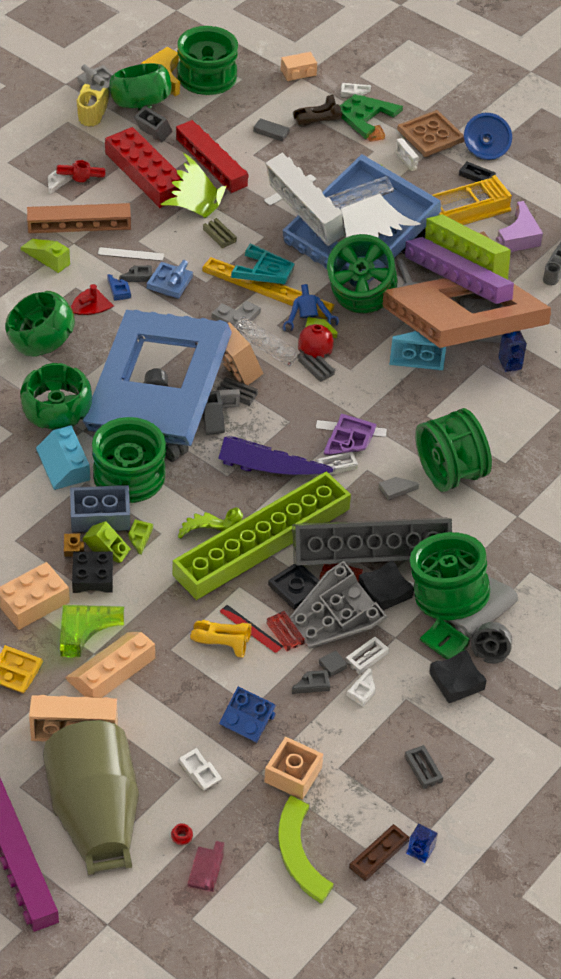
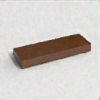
M393 824L349 864V868L366 882L409 842L410 837Z

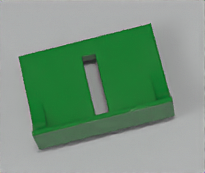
M437 617L433 626L420 637L421 642L445 659L452 658L464 651L469 646L470 641L468 637L439 617ZM448 636L451 637L441 647L439 646Z

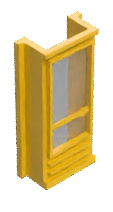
M496 175L486 180L432 195L441 201V212L439 214H443L462 225L511 211L512 195Z

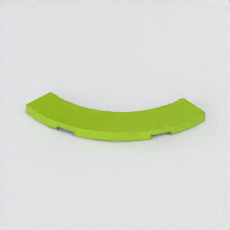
M290 795L279 822L278 840L281 857L288 873L300 885V888L311 898L323 904L333 889V883L317 872L309 862L302 847L300 832L304 817L309 810V804Z

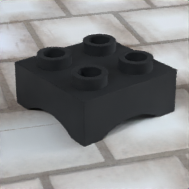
M73 552L72 592L80 593L88 590H98L105 593H113V552Z
M394 561L386 563L375 571L359 575L358 583L374 603L377 602L383 611L413 598L414 587L402 576Z
M467 650L447 660L430 663L429 674L448 703L485 690L487 680L475 667Z

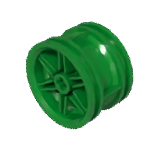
M136 417L117 418L102 425L96 431L92 441L93 479L95 486L129 485L130 503L141 502L156 495L162 488L166 475L164 461L166 443L161 430L153 423Z

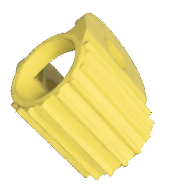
M89 84L83 85L78 99H76L78 119L81 124L94 127L101 122L108 105V88H102L101 91L90 89ZM90 95L97 98L96 103L92 106H88L91 99Z

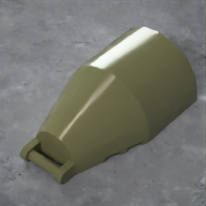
M102 720L82 721L68 725L55 732L45 742L43 750L53 812L62 822L63 828L68 832L73 844L85 861L88 875H93L97 871L125 867V869L132 868L130 846L139 790L125 731L115 723ZM123 856V858L93 863V861Z

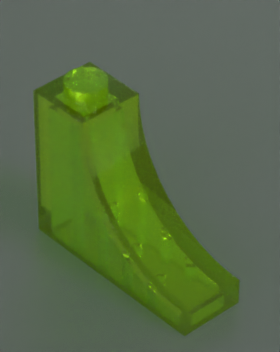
M63 605L60 656L70 658L81 657L83 647L94 634L108 627L124 625V606Z

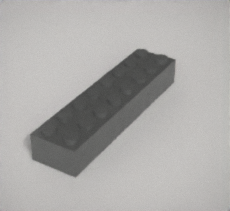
M442 517L292 524L293 562L295 565L336 564L345 561V563L410 560L411 552L422 540L436 534L452 532V519Z

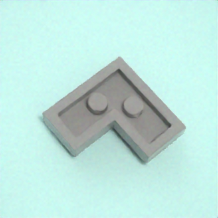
M245 301L235 310L221 303L212 312V319L230 322L241 333L261 313V307Z

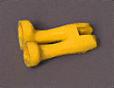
M198 620L193 625L194 629L191 631L190 638L198 643L230 646L237 657L243 658L246 652V642L248 643L251 637L252 627L248 623L235 625Z

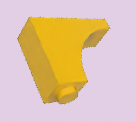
M166 47L141 63L163 65L170 74L172 84L170 94L175 97L180 94V81L172 74L179 62L176 51Z

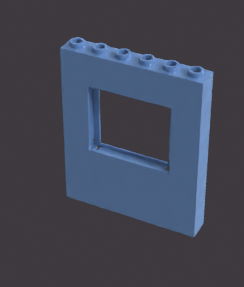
M363 154L322 192L340 210L347 204L351 205L381 194L400 214L421 223L414 226L399 224L402 230H397L390 226L393 236L381 234L378 237L389 246L394 258L406 247V241L414 239L426 227L427 218L437 216L441 212V201ZM298 215L282 230L284 242L296 248L301 254H306L314 262L322 264L327 269L328 257L332 249L339 242L336 241L327 246ZM378 259L373 262L375 268L386 267V265ZM346 263L341 271L348 270L350 264ZM372 277L367 283L369 284L374 278ZM349 280L350 284L356 287L357 281Z
M126 310L92 396L90 410L83 419V423L88 431L96 432L102 425L117 418L136 417L156 425L163 433L166 443L191 446L232 334L228 323L222 320L213 321L206 318L197 319L189 316L181 317L173 314L165 315L156 312ZM144 341L196 348L181 388L129 381Z

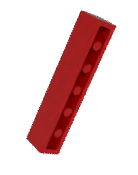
M190 120L176 126V140L223 186H226L230 193L248 186V172L228 152L224 151L209 134L202 130L199 125Z

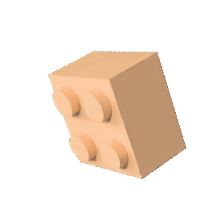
M285 737L265 767L264 782L303 800L322 769L323 754Z

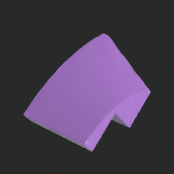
M341 413L337 426H335L331 438L327 442L324 455L366 450L376 430V424Z

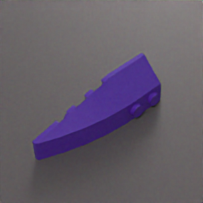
M234 436L224 437L218 459L223 460V464L229 466L238 464L241 465L240 469L250 472L252 469L291 475L322 474L326 471L328 473L335 472L334 467L311 460L309 462L300 456H289L284 451H272L271 447Z

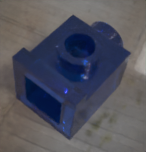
M418 823L410 836L406 854L426 863L436 847L438 833Z

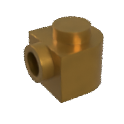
M64 534V557H73V552H84V541H80V534Z

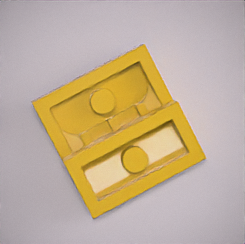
M5 645L0 654V685L24 693L38 673L43 660Z

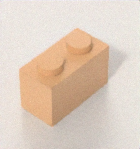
M311 52L281 57V72L287 81L317 76V61Z

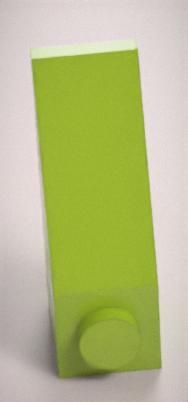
M31 239L20 247V250L57 273H60L70 265V249L57 241Z

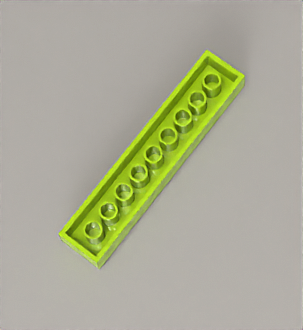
M326 471L172 560V575L198 600L293 543L292 524L328 523L350 510L351 494Z

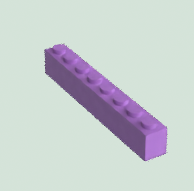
M423 237L406 241L405 257L495 304L513 299V282Z

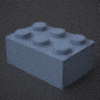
M129 485L70 488L72 532H88L91 526L105 521L114 531L130 530Z

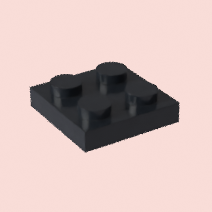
M293 564L269 579L268 585L293 609H296L320 580L303 565Z

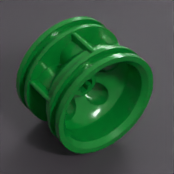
M198 26L181 34L177 42V54L180 59L177 66V78L181 86L190 92L201 95H216L231 89L237 81V64L235 60L238 56V41L231 32L216 26Z
M461 408L448 415L417 425L415 442L418 456L425 473L436 489L446 492L458 487L461 478L478 480L490 474L492 469L490 446L481 424L471 411Z

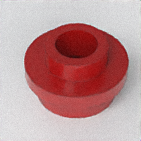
M184 823L177 824L171 831V839L178 845H186L193 838L192 829Z

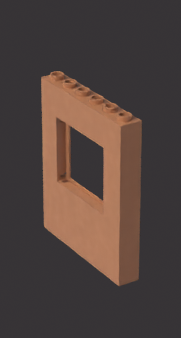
M447 278L388 289L383 294V307L439 348L548 325L551 316V307L515 284L513 287V299L500 303L505 307L473 314L450 298L474 292Z

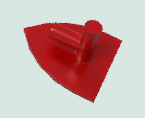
M91 284L90 288L80 293L71 305L73 313L77 315L98 314L114 307L97 289L96 284Z

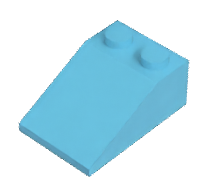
M417 331L393 336L389 365L443 370L446 347L439 348Z

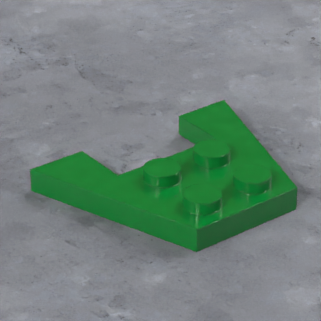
M354 94L340 105L342 119L365 139L375 132V126L367 123V121L379 112L394 118L403 110L401 105Z

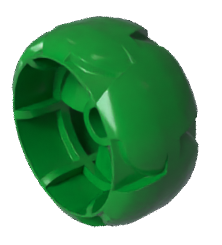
M145 63L129 66L115 72L110 78L109 87L111 97L118 106L141 110L144 106L150 109L153 104L169 97L172 84L170 74L163 65Z
M53 291L38 292L26 296L15 305L6 318L5 330L8 339L16 350L23 355L37 357L51 353L65 343L70 333L73 332L75 317L73 310L61 295Z
M62 363L45 364L41 368L33 370L25 377L20 390L22 410L27 419L40 428L55 430L70 425L74 427L80 420L85 418L92 404L90 382L86 375L77 368H72ZM51 390L48 394V401L41 402L35 399L44 392ZM60 390L70 391L76 395L65 396Z

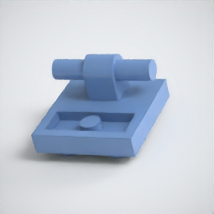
M182 260L179 266L161 262L147 282V289L179 299L193 278V271L186 270L188 265L186 260Z

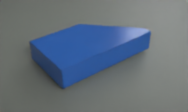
M107 274L114 301L131 298L128 282L122 279H115L113 275Z

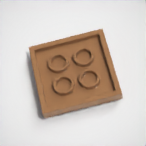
M438 110L401 123L397 127V130L424 157L464 142V135Z

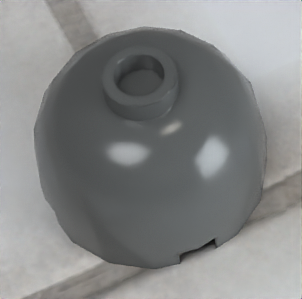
M498 622L484 623L476 629L471 640V648L477 657L484 658V662L499 663L504 661L511 652L512 635L503 624Z

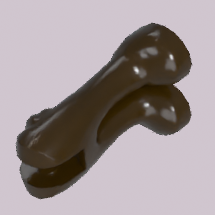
M332 94L326 97L323 105L294 110L293 117L298 125L306 126L318 121L342 119L340 105L336 104Z

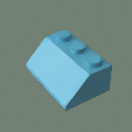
M72 425L53 430L36 447L54 490L90 480V465Z

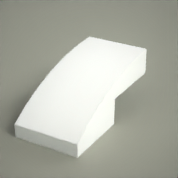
M197 748L183 755L178 760L185 772L203 791L222 780L211 762L207 763Z

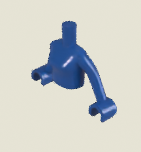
M308 284L301 285L302 296L294 300L289 319L283 324L282 330L286 331V324L290 325L291 331L293 330V321L298 309L300 318L318 316V305L328 318L327 322L330 325V320L333 319L337 326L339 318L331 315L319 297L309 294Z

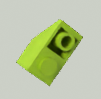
M106 521L91 526L82 539L93 552H113V561L121 563L131 550Z

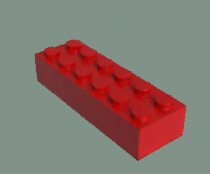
M130 127L105 138V154L159 208L166 206L161 205L166 200L178 197L172 191L181 190L173 185L172 182L183 181L182 178L178 175L177 170L136 129Z

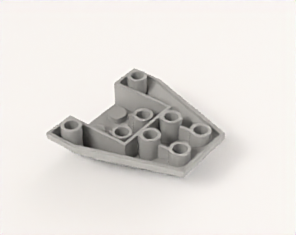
M342 561L327 571L288 620L311 649L372 629L388 617L377 602L374 603L358 583L355 574L345 561Z

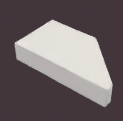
M342 83L341 97L350 98L354 94L362 96L371 91V85Z
M56 170L49 174V194H52L72 180V175L56 174Z
M370 668L346 693L348 698L362 707L372 698L376 690Z

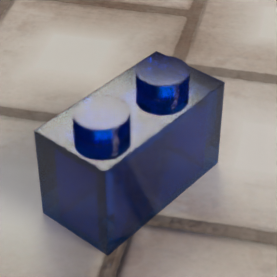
M521 331L502 334L498 358L505 372L521 370L523 367L527 343Z

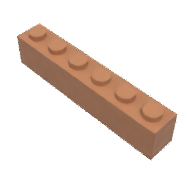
M130 203L27 207L28 233L131 230Z

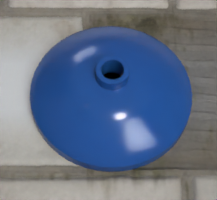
M480 113L472 117L464 129V142L468 150L476 157L484 160H494L502 157L509 150L512 143V131L509 124L499 115Z

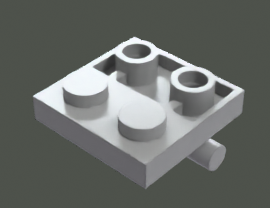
M86 64L82 65L81 69L85 73L77 76L78 82L82 86L89 84L90 89L101 91L102 88H108L110 92L109 83L113 73L104 65L96 69H90Z

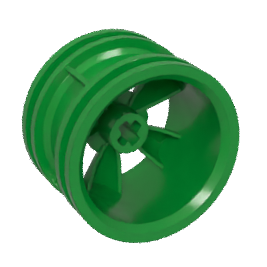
M368 234L349 236L341 240L332 249L328 257L327 272L333 295L338 303L349 311L363 314L378 311L383 308L384 292L388 289L397 288L398 278L393 253L389 246L378 237ZM378 259L387 268H375L373 262ZM346 263L350 264L348 270L341 271ZM372 277L382 282L374 289L369 290L367 281ZM351 279L357 281L355 291L348 290L343 285Z

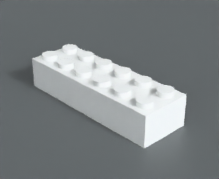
M281 153L266 162L270 186L327 246L345 236L342 211L333 205L330 198H326L319 187L316 188L313 185L312 180L306 177L299 167L294 165L290 157L287 158Z

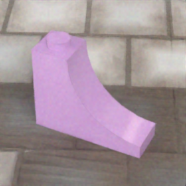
M524 201L517 202L515 212L517 220L512 225L499 229L498 237H496V242L511 249V252L541 246L543 236L541 229Z

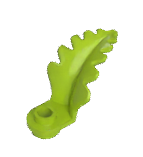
M235 507L227 512L224 520L207 512L203 516L195 513L194 519L188 517L186 519L188 522L182 523L183 528L179 529L178 538L181 539L188 532L199 528L224 531L241 521L243 513L239 508Z

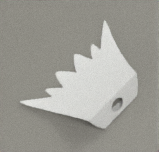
M381 194L341 208L346 238L356 234H368L378 237V232L386 236H393L390 226L394 229L402 230L399 224L406 226L421 224L400 214Z

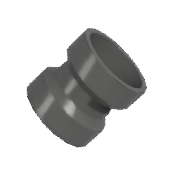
M167 443L165 446V457L169 461L174 462L179 458V455L187 453L189 448L186 445Z

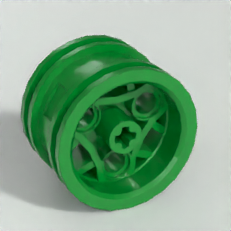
M446 532L430 536L415 546L410 555L412 577L415 580L413 586L415 601L423 613L436 619L439 617L442 620H457L472 616L487 604L491 593L490 582L486 573L488 565L485 547L479 540L468 534Z

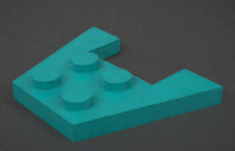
M250 243L245 250L244 256L257 259L258 262L253 269L236 265L232 270L231 278L286 284L294 270L295 263Z

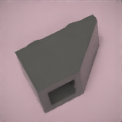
M220 391L210 392L202 414L206 435L225 433Z

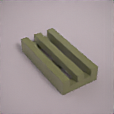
M217 218L214 219V222L209 221L208 225L206 223L203 224V230L222 248L237 242V237Z

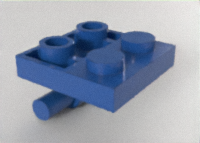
M238 686L219 724L257 743L268 720L274 719L276 713L273 710L276 705Z

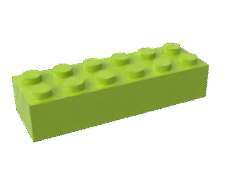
M443 214L426 219L425 239L508 280L511 249Z

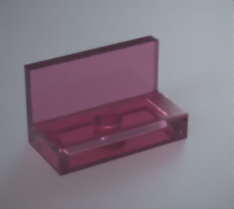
M216 841L213 850L198 846L187 886L214 892L224 856V842Z

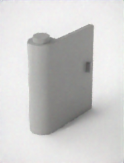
M488 577L491 593L487 604L472 616L446 621L455 624V629L471 640L479 626L484 623L493 622L518 601V595L513 588Z

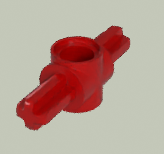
M77 160L72 166L57 165L56 174L72 175L73 180L77 182H85L90 177L103 178L106 174L105 168L90 167V164L84 160Z

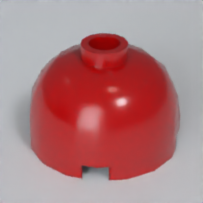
M313 324L301 331L298 338L299 351L301 349L313 358H316V356L324 358L325 354L329 353L330 355L333 351V335L325 326Z

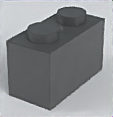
M146 106L134 116L139 128L161 143L173 132L166 118Z

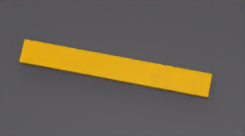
M212 257L202 267V272L293 306L296 298L302 296L301 291L283 284L231 278V273L235 266ZM321 299L331 313L334 310L335 304ZM317 305L318 316L327 319L325 314Z

